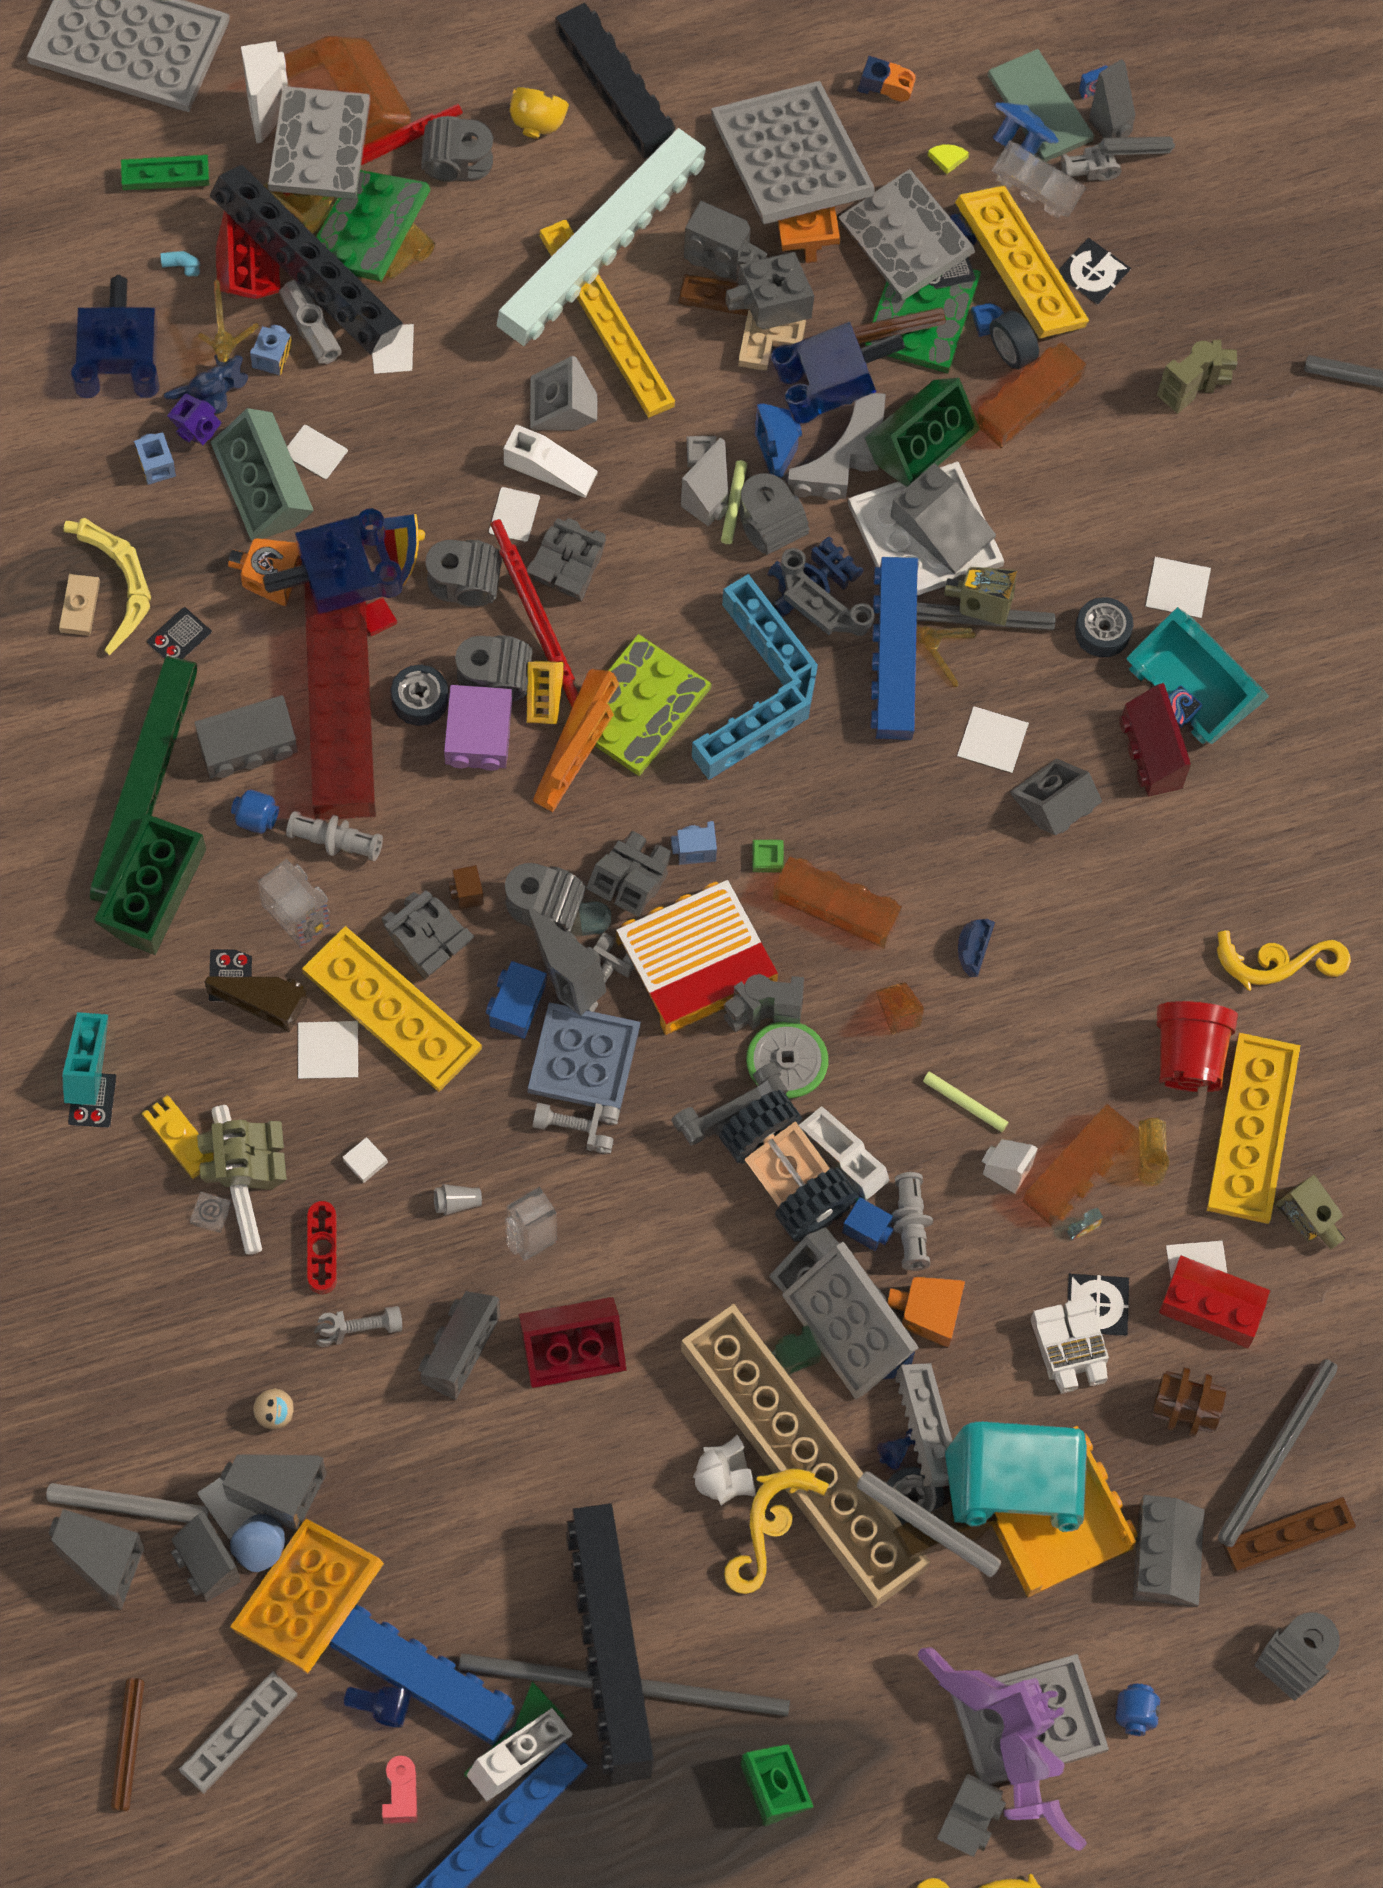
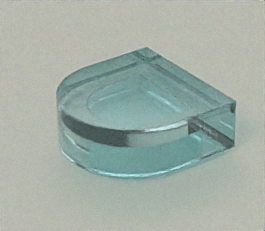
M601 902L580 904L579 915L582 936L601 934L609 928L611 912L605 904Z

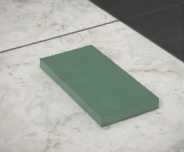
M1039 49L989 70L988 77L1003 101L1028 105L1030 110L1042 120L1046 127L1053 131L1059 140L1055 144L1048 142L1041 144L1037 154L1043 163L1093 141V133ZM1020 126L1024 134L1027 136V134L1029 133L1027 129Z

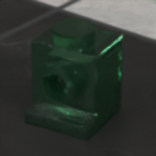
M808 1325L802 1327L801 1335L796 1336L793 1333L778 1340L775 1350L770 1351L788 1375L819 1363L821 1352Z

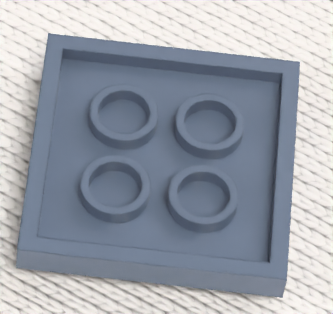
M549 1003L528 1085V1093L595 1107L597 1103L621 1110L641 1022L592 1011H586L580 1016L568 1006Z

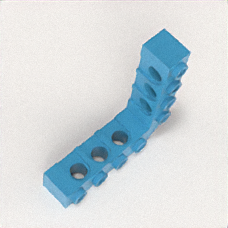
M749 574L723 589L722 605L783 684V687L778 689L777 694L761 704L759 702L753 704L751 710L734 719L732 717L728 720L727 725L710 735L706 733L693 741L692 758L708 780L807 720L812 703L818 664Z

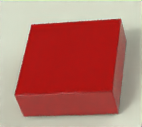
M383 597L356 610L371 637L397 624V619Z

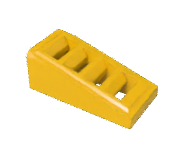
M527 662V723L557 724L563 679V662ZM541 671H549V677H541ZM540 683L549 684V689H539ZM538 696H549V702L538 701ZM537 708H549V714H536Z

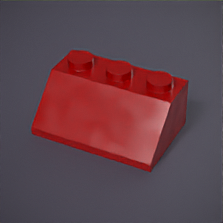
M1180 1255L1159 1314L1249 1349L1263 1316L1270 1290Z

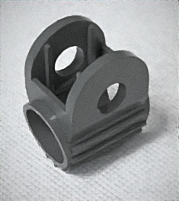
M443 116L428 121L424 131L421 169L425 170V174H428L430 177L445 182L456 180L477 181L484 178L493 166V154L491 151L493 136L490 129L479 121L460 119L453 116ZM477 162L473 166H468V163Z
M761 473L750 477L744 483L741 490L740 519L746 536L760 552L768 555L809 534L808 530L810 529L802 503L797 495H792L782 479L772 474Z
M443 540L436 543L430 548L426 556L427 583L431 593L440 600L455 602L468 607H478L493 603V600H496L502 563L499 549L479 540Z
M506 635L470 637L463 641L456 651L455 660L458 684L460 686L512 689V702L518 701L521 698L524 699V696H527L528 684L527 662H531L532 648L529 647V644Z
M524 863L512 869L506 878V907L514 920L529 926L531 929L533 927L528 910L533 908L541 915L545 913L550 916L561 930L571 931L586 890V885L575 875L555 866L546 867L536 863Z
M1316 1612L1303 1613L1297 1616L1285 1630L1278 1627L1254 1666L1295 1701L1330 1672L1325 1666L1334 1657L1339 1648L1340 1637L1337 1627L1323 1614ZM1304 1639L1310 1640L1315 1648L1308 1647Z

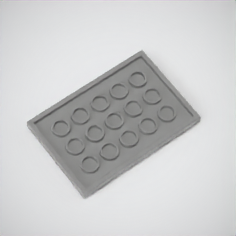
M53 0L28 53L27 60L29 64L189 112L230 18L227 13L184 0Z
M820 81L711 108L712 119L763 224L875 195L874 185Z

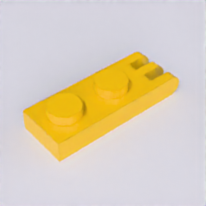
M166 1095L162 1100L169 1109L164 1111L160 1104L156 1102L152 1105L153 1110L158 1115L155 1119L148 1110L141 1114L190 1177L194 1179L200 1174L201 1163L214 1161V1153L202 1154L199 1151L197 1140L199 1133L172 1099Z

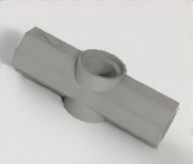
M295 280L286 283L279 290V295L294 319L299 335L306 340L319 364H328L335 361L342 354V351L323 318L321 308L314 303L311 296ZM309 320L316 321V322L311 323V324L305 323L306 321H309Z

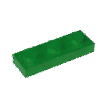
M208 155L121 159L122 189L124 191L210 186Z

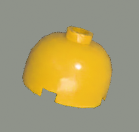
M518 87L516 90L514 89L512 94L510 114L514 123L523 129V135L539 139L540 134L547 135L557 131L564 121L569 104L554 95L552 99L544 96L543 91Z

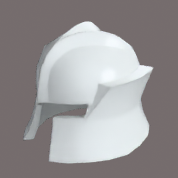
M738 1435L722 1446L703 1447L705 1453L700 1457L697 1471L693 1475L697 1490L711 1499L719 1500L721 1506L739 1495H756L751 1469L747 1468L743 1452L744 1446Z

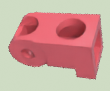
M396 1756L389 1761L386 1767L388 1783L391 1786L392 1804H382L383 1823H417L415 1766L408 1757Z

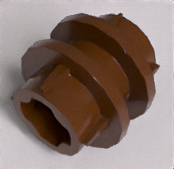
M1183 1367L1181 1374L1170 1371L1163 1373L1153 1405V1416L1166 1420V1429L1171 1431L1174 1430L1177 1420L1190 1424L1188 1435L1192 1437L1196 1436L1198 1430L1209 1433L1216 1431L1225 1403L1226 1388L1212 1384V1375L1205 1373L1202 1383L1189 1380L1190 1368Z

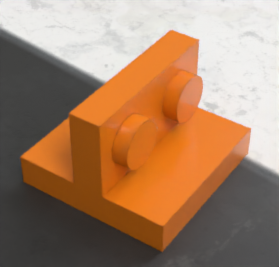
M835 206L778 220L782 251L803 249L805 263L817 262V250H822V246L840 244Z

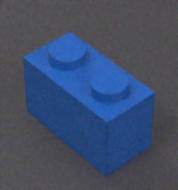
M511 961L508 971L503 969L499 976L497 987L500 990L497 998L491 997L487 1006L486 1014L489 1015L490 1027L525 1039L547 985V973Z

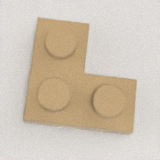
M748 310L738 366L767 371L772 346L801 351L806 320L762 329L757 327L751 311Z

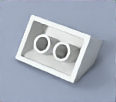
M276 41L241 46L246 91L256 143H262L278 124L283 86L288 85L284 53L277 51Z

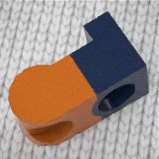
M868 56L857 91L868 94L870 90L887 95L896 101H907L911 97L916 75L911 70L900 67V65Z

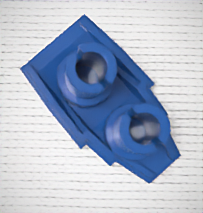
M1008 102L995 104L996 108L1006 116L993 136L997 142L1009 147L1020 126L1026 128L1029 132L1019 149L1015 152L1022 160L1031 163L1043 142L1050 144L1059 142L1053 131L1044 125L1042 120L1030 110L1028 105Z

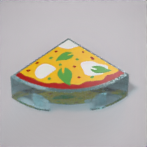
M1098 1208L1088 1211L1084 1214L1085 1219L1072 1223L1068 1227L1067 1233L1071 1240L1100 1227L1103 1216Z

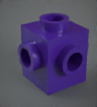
M186 393L167 415L178 428L176 433L188 443L195 441L204 445L221 425L219 419L214 415L216 410L205 400H199Z

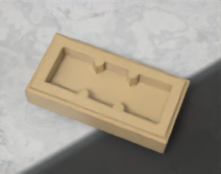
M69 574L59 626L60 633L91 635L100 586L99 577Z

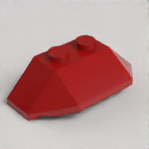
M224 211L216 245L217 291L251 299H258L278 293L280 290L279 264Z

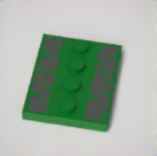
M360 170L356 199L338 197L316 238L356 277L382 282L431 189L427 182Z
M973 269L975 281L937 289L931 285H926L905 300H902L886 281L873 322L936 308H943L946 318L944 325L900 334L905 343V348L887 356L948 374L974 298L981 271ZM889 337L866 341L865 347Z

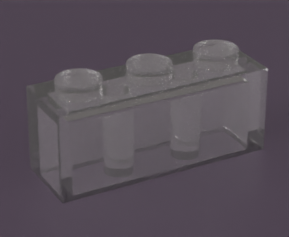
M1010 140L991 170L998 175L996 178L998 182L1008 188H1011L1012 185L1022 190L1020 193L1022 197L1032 203L1039 200L1046 205L1043 210L1056 218H1059L1060 215L1069 217L1087 188L1018 143Z
M540 1187L506 1206L507 1218L504 1220L507 1225L505 1232L508 1237L505 1240L514 1255L519 1253L523 1261H526L557 1242V1213Z

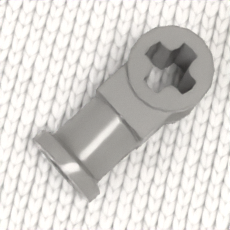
M1099 144L1094 147L1084 148L1083 155L1068 157L1065 154L1061 156V170L1065 180H1070L1074 176L1087 175L1088 181L1096 179L1108 181L1121 174V167L1116 163L1115 155L1101 154L1100 148H1098Z

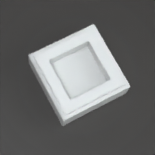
M367 1137L343 1156V1161L363 1183L388 1163L385 1156Z

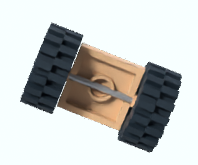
M775 1090L769 1095L761 1096L758 1101L754 1100L750 1103V1106L741 1109L737 1116H733L730 1119V1123L725 1124L723 1130L720 1131V1140L738 1164L747 1162L779 1208L776 1209L775 1216L794 1242H800L806 1235L824 1227L827 1228L834 1220H838L843 1216L842 1214L848 1211L851 1205L857 1201L856 1199L859 1195L839 1168L834 1170L829 1168L800 1128L799 1121L802 1120V1117L784 1091L778 1090L776 1092Z

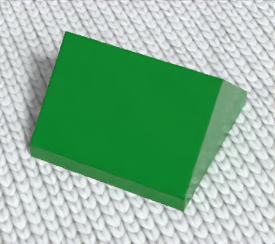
M789 1744L751 1751L742 1755L740 1764L765 1826L813 1807Z

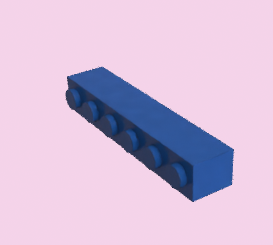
M881 557L880 567H874V585H879V595H874L873 611L874 613H879L878 624H873L872 641L878 642V653H872V671H877V681H872L871 700H877L876 710H871L870 727L871 729H876V739L912 740L914 735L918 558Z
M356 1604L328 1646L494 1746L515 1713L514 1705L510 1704L512 1699L499 1690H495L492 1693L482 1687L484 1682L477 1676L469 1672L464 1676L454 1670L456 1665L441 1655L437 1659L426 1653L428 1648L413 1638L409 1642L398 1636L399 1630L385 1621L381 1625L370 1619L371 1613Z

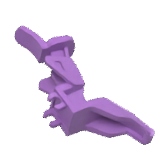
M933 1648L920 1649L918 1652L919 1659L940 1682L939 1685L974 1711L993 1709L1001 1715L1004 1722V1731L1000 1739V1748L1005 1771L1011 1785L1014 1787V1807L1003 1810L1007 1820L1040 1819L1045 1817L1056 1833L1068 1845L1076 1850H1082L1087 1845V1842L1069 1824L1061 1810L1059 1801L1042 1802L1039 1789L1040 1780L1059 1776L1064 1770V1763L1050 1749L1036 1739V1737L1043 1734L1054 1724V1718L1064 1713L1063 1707H1059L1057 1710L1048 1707L1049 1699L1057 1697L1058 1693L1054 1690L1042 1692L1037 1678L1024 1680L1008 1686L979 1670L955 1671Z

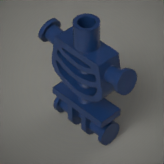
M830 536L824 539L818 548L815 546L811 551V559L820 569L805 563L803 569L806 576L829 594L828 577L845 590L848 587V582L856 581L864 571L862 567H857L853 563L854 559L850 555L845 558L842 556L845 550L841 546L837 548L832 543L833 539ZM776 561L771 566L767 575L770 578L774 576L779 580L778 591L782 596L773 602L772 606L783 618L794 607L783 599L786 592L785 580L782 575L781 563Z

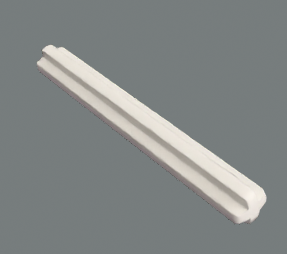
M227 1105L212 1108L214 1123L221 1122L223 1124L224 1122L231 1121ZM247 1185L231 1186L230 1191L245 1253L247 1255L259 1253L262 1251V1246Z

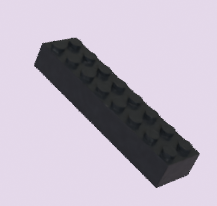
M612 1503L573 1508L572 1520L567 1521L566 1543L568 1551H574L572 1552V1563H570L573 1582H579L577 1583V1594H575L578 1614L584 1613L582 1615V1626H580L583 1646L589 1645L587 1647V1657L585 1658L588 1678L594 1677L592 1679L591 1701L593 1710L599 1709V1712H597L596 1733L598 1742L604 1741L602 1745L603 1754H601L603 1774H609L611 1784L651 1779L654 1756Z

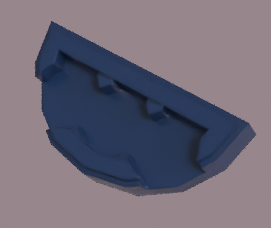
M971 920L964 926L959 936V961L969 977H978L995 925V922L992 920Z

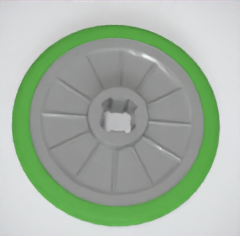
M776 1022L764 1027L753 1037L747 1050L746 1062L749 1074L757 1086L759 1085L754 1079L753 1074L762 1066L774 1062L781 1073L780 1079L788 1090L786 1095L791 1099L804 1096L818 1087L827 1072L828 1053L820 1036L808 1026L801 1023ZM791 1056L793 1058V1063L782 1062V1057Z

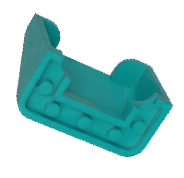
M1176 607L1126 658L1132 664L1129 670L1140 681L1146 678L1155 686L1164 683L1168 696L1182 685L1203 704L1202 709L1189 720L1194 727L1191 733L1203 745L1206 742L1210 744L1216 742L1269 697L1267 692L1188 613L1179 607Z
M983 1421L972 1422L962 1427L945 1451L954 1522L979 1526L984 1524L994 1512L1049 1515L1051 1516L1052 1526L1060 1531L1071 1532L1077 1530L1084 1521L1087 1451L1084 1431L1066 1427Z

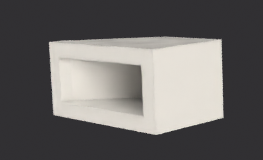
M1002 1139L996 1148L991 1145L982 1160L986 1164L983 1175L1016 1194L1032 1168L1038 1148L1033 1145Z

